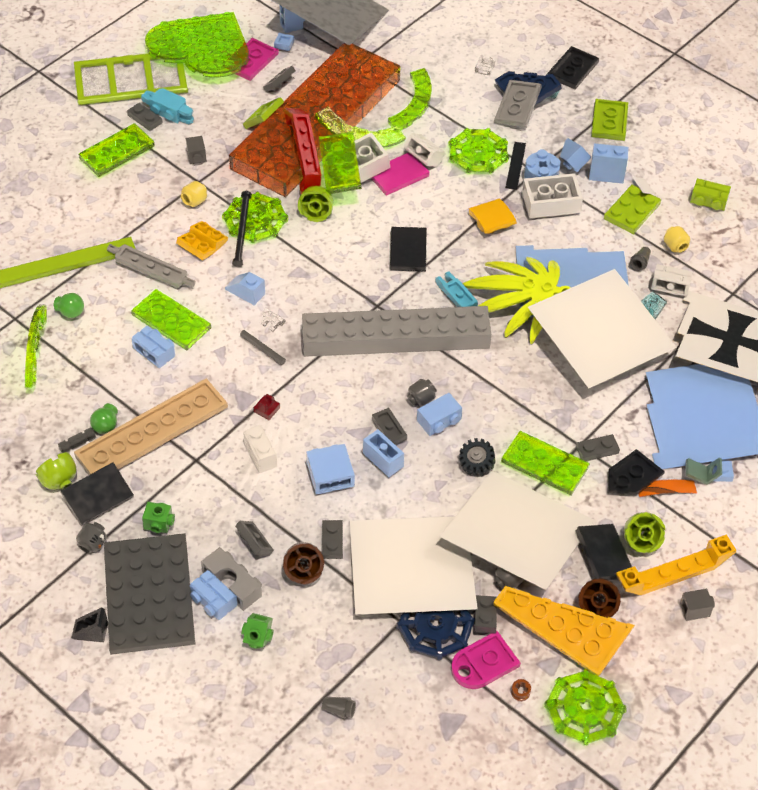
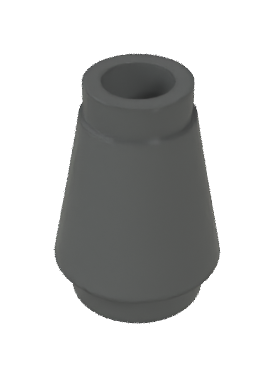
M642 247L631 257L630 262L633 269L640 271L647 267L651 250L648 247Z
M324 697L322 709L344 719L352 718L356 709V701L351 700V697Z

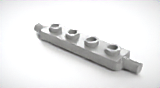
M109 244L107 247V251L115 254V260L118 263L176 288H179L182 284L192 288L195 286L196 281L188 278L187 271L125 244L119 248L112 244Z

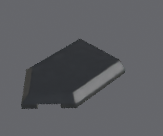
M635 449L609 468L608 493L638 494L665 474V471L639 450Z

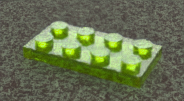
M133 123L78 153L79 159L100 177L153 148L155 142Z
M353 131L319 137L326 192L334 194L362 189Z
M158 289L151 292L131 310L132 316L152 329H157L163 336L186 351L212 328L211 323Z
M522 431L518 432L501 459L502 463L571 496L590 463Z

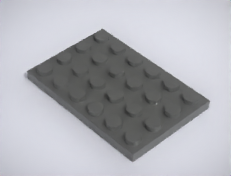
M186 533L104 542L110 655L196 645L192 598L190 596Z

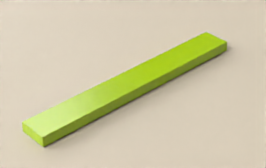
M127 237L0 270V288L115 259V254L107 251L109 244L118 248L124 244L134 249L136 248L132 237Z

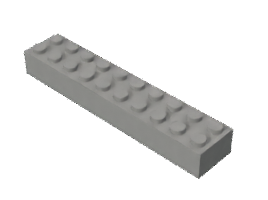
M488 306L302 314L304 357L490 349L492 334Z

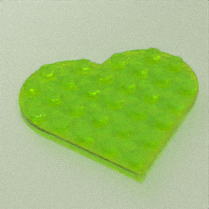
M234 12L162 21L150 29L145 36V47L150 56L155 59L158 57L166 63H185V66L193 73L197 71L203 74L204 77L217 78L233 75L241 71V67L247 65L249 60V50Z

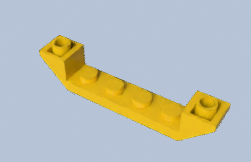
M726 534L709 540L705 550L642 572H638L634 566L616 572V576L625 592L644 595L715 570L734 555L737 550Z

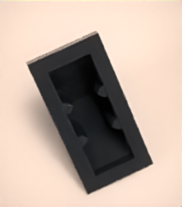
M101 607L76 619L71 638L74 640L104 643L108 628L105 609Z

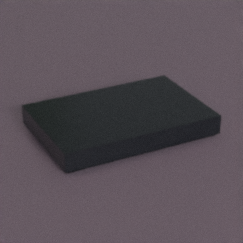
M571 46L547 74H553L561 84L576 90L599 63L600 58Z
M391 226V271L426 272V227Z
M114 462L64 488L60 492L81 526L134 497Z
M614 524L577 527L575 531L595 578L616 580L618 579L616 572L632 567Z

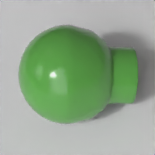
M67 293L62 297H56L53 306L63 316L76 318L84 310V301L76 293Z
M106 403L102 408L96 409L90 417L92 429L99 434H107L114 430L117 424L116 415L118 409L109 403Z

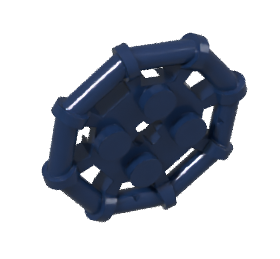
M453 610L416 612L415 619L409 620L411 612H403L399 622L396 623V628L400 630L412 653L419 652L436 657L437 660H442V657L468 646L467 642L472 627L475 625V618L471 616L468 610H458L462 617L455 616ZM435 619H438L439 624L441 625L433 626V624L430 622H434ZM458 625L464 626L461 636L456 633ZM411 628L416 630L417 637L415 639L409 631ZM450 639L455 642L442 648V644H446ZM427 641L436 644V648L425 646L421 643Z

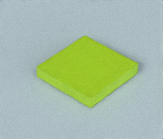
M279 97L261 105L243 123V126L248 129L264 122L284 103L283 99Z

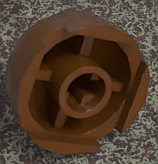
M307 542L292 545L286 551L283 558V568L287 577L293 582L305 585L313 583L321 576L325 563L322 552L315 545Z
M594 578L588 581L581 588L578 597L581 609L594 612L596 615L606 618L614 616L621 604V594L617 586L604 578Z

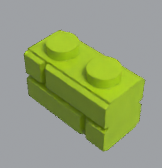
M697 178L690 203L724 211L731 186Z

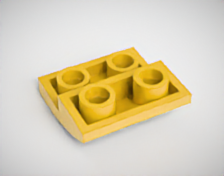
M500 198L468 208L469 215L477 221V227L485 234L517 224L514 215Z
M200 221L191 225L188 233L177 237L176 244L204 260L219 250L228 241V237L206 222Z

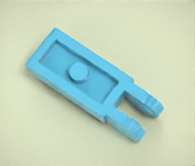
M449 271L444 274L448 283L441 276L436 277L437 285L456 307L478 306L477 299Z

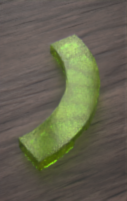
M425 68L410 72V78L415 87L414 97L404 110L388 118V123L395 133L411 126L415 120L420 119L429 106L432 84Z
M329 106L317 112L314 116L328 131L349 143L371 132L383 148L397 145L406 139L397 125L378 131H368L356 126L352 127L337 116Z
M39 304L36 307L30 324L25 361V388H32L36 385V350L39 348V330H43L44 325L47 323V306L45 304Z

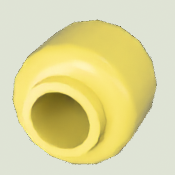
M198 181L189 183L181 190L183 203L191 207L199 205L207 198L206 187Z
M680 226L670 227L664 235V242L672 252L681 253L689 247L690 236Z

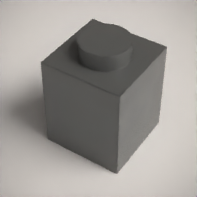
M203 136L185 138L189 163L207 162Z
M706 588L684 592L680 605L686 621L710 617L713 608H715V601L713 596L709 595Z

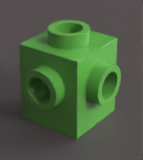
M147 502L142 517L143 527L145 530H151L155 533H168L169 527L173 526L175 521V514H172L171 505Z
M252 613L247 618V623L244 622L242 627L243 642L252 648H261L268 642H271L274 630L271 629L273 618Z

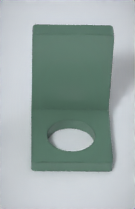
M690 458L686 459V476L705 485H708L722 475L721 458L716 459L708 466ZM717 465V471L712 475V470Z

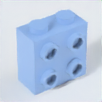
M594 143L589 180L623 184L629 147Z
M336 444L326 448L306 451L307 466L316 494L355 487V475L345 444Z

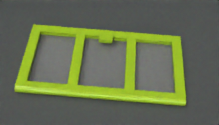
M181 50L74 62L78 105L138 99L147 90L156 92L162 88L175 94L188 93Z

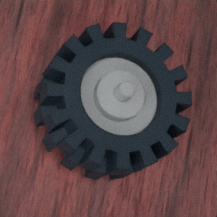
M474 438L475 442H472L470 439L468 444H463V449L460 448L459 458L461 467L470 476L472 473L474 477H477V474L484 476V472L488 474L490 473L489 469L493 470L496 462L494 448L490 446L488 441L485 443V440L482 438L480 441H478V438Z

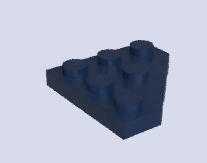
M508 71L495 79V83L503 93L506 91L509 80L541 84L542 88L536 104L562 89L561 83L553 74L543 76L537 75V73L524 72V74H515V71Z

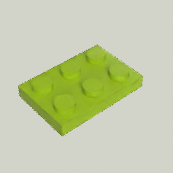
M631 184L604 214V220L634 235L658 208L662 199L652 194L643 193L640 188Z

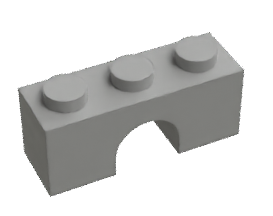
M219 547L201 561L203 573L209 570L220 581L224 579L235 581L228 588L237 596V606L243 611L262 597L261 582L256 577L249 575L247 569L242 564L239 565L234 561L233 556L228 551L225 552Z

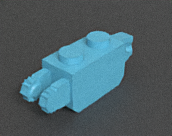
M164 88L158 89L156 92L147 90L141 95L142 101L148 104L150 110L155 114L177 124L180 121L186 124L193 123V110L186 105L184 97Z

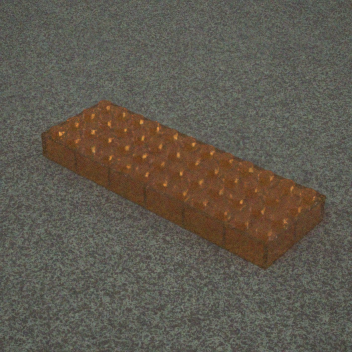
M343 43L276 111L229 154L230 170L286 198L301 183L303 175L293 127L286 124L284 108H301L309 114L320 163L400 81L401 66L353 43L351 45Z

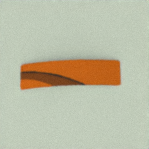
M671 479L654 481L638 494L639 497L665 493L697 494V490L693 480Z

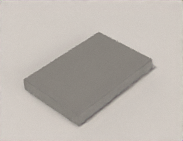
M509 80L494 119L495 123L527 127L542 88L541 84Z

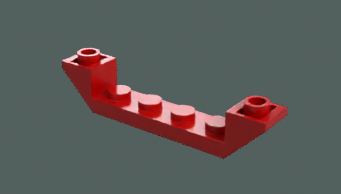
M284 108L286 124L292 125L303 175V179L299 184L302 194L308 187L321 186V169L309 114L301 108Z

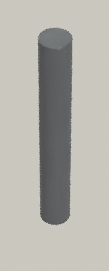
M246 330L241 331V337L280 365L286 362L285 358Z

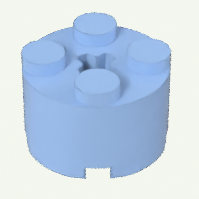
M540 149L526 159L524 178L559 175L561 161L553 154Z

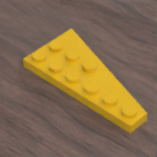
M507 586L503 588L493 602L494 606L596 677L601 675L635 626L630 623L626 624L616 621V619L610 617H602L594 612L564 603L559 604L544 597H536L530 595V593Z

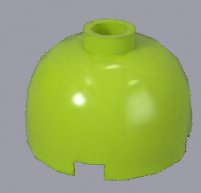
M321 186L308 187L302 192L298 200L300 214L307 217L309 221H324L333 210L332 195Z
M67 452L58 454V459L54 461L51 458L46 460L37 468V474L35 475L44 487L52 490H63L72 485L71 482L76 476L77 469L73 458Z
M641 512L629 517L625 523L623 533L624 539L632 549L641 553H651L659 549L664 543V530L666 529L658 516L648 512Z

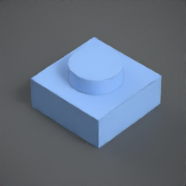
M279 33L274 42V48L290 51L294 43V36Z
M722 461V475L714 481L733 482L732 461ZM717 465L713 468L712 475L717 471Z

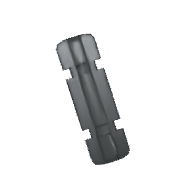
M92 428L84 430V433L80 432L68 438V441L64 440L58 443L59 450L62 453L70 451L69 448L74 449L86 443L87 439L88 441L96 437L95 432Z

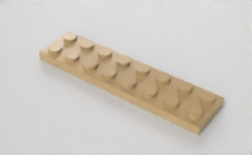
M206 378L74 451V455L89 475L114 462L117 469H120L228 408V403Z

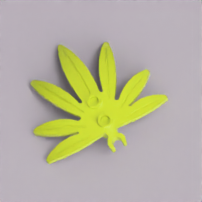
M526 257V261L537 274L523 266L510 262H485V266L515 275L483 276L462 284L470 289L517 291L498 295L478 305L488 306V313L532 299L514 314L505 329L504 337L506 338L530 318L532 312L529 310V306L571 288L569 286L557 287L560 267L556 261H549L547 272L541 262L532 257ZM535 316L531 325L530 344H533L543 328Z

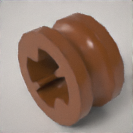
M524 679L514 681L511 690L512 697L521 702L526 701L530 697V683ZM520 687L524 688L523 694L518 693Z

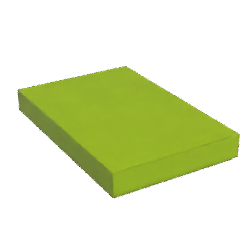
M595 99L591 137L625 141L629 102Z

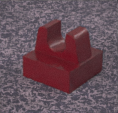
M266 394L253 407V411L263 418L270 420L280 409V403L275 401L273 396Z

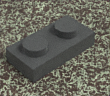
M290 66L283 69L263 86L266 92L270 90L276 91L282 87V82L285 83L292 78L291 75L296 71L294 67Z
M140 102L127 110V115L149 131L163 123L160 116Z
M390 408L372 414V420L379 431L396 445L407 440L406 432Z
M613 434L576 443V449L582 462L616 455L620 452Z
M240 520L235 527L240 532V536L246 540L250 550L255 555H271L274 549L253 521Z
M322 520V555L324 559H343V520Z
M476 595L475 632L496 633L497 607L493 605V602L497 596Z

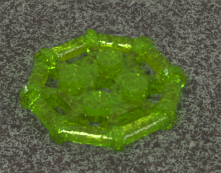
M464 128L463 132L455 138H451L448 142L450 146V162L456 163L469 174L471 172L494 173L495 169L509 160L507 139L501 138L492 132L490 128ZM501 149V154L496 153V150Z
M259 192L252 194L249 200L244 239L255 243L258 240L278 236V232L284 223L288 221V215L285 213L279 198H272ZM234 197L228 209L222 213V219L227 224L229 234L231 236H238L241 209L235 210L238 207L241 208L242 198ZM232 219H237L238 223L234 225ZM273 220L277 221L275 226L272 225ZM265 229L267 230V231H264V232H261V233H257V234H256L257 231H261V230H265Z
M583 669L582 672L562 678H556L548 700L544 702V707L548 709L556 727L555 731L558 734L562 733L583 742V745H588V743L609 736L614 737L617 734L616 730L623 714L627 712V706L623 704L615 687L616 683L613 680L609 681L588 672V669ZM582 681L579 687L570 686V684ZM588 681L591 682V683H594V684H596V685H598V686H601L602 688L600 689V688L595 687V686H593V685H591V684H588ZM564 690L567 694L564 700H559L558 697L561 691ZM606 693H609L613 703H609L608 700L606 701ZM585 702H588L591 709H583L580 703L585 704ZM558 708H563L566 718L563 720L558 713ZM608 711L614 712L610 722L605 719ZM573 723L582 727L583 733L568 727L569 724ZM597 725H601L603 728L602 730L589 733L590 729L596 728Z

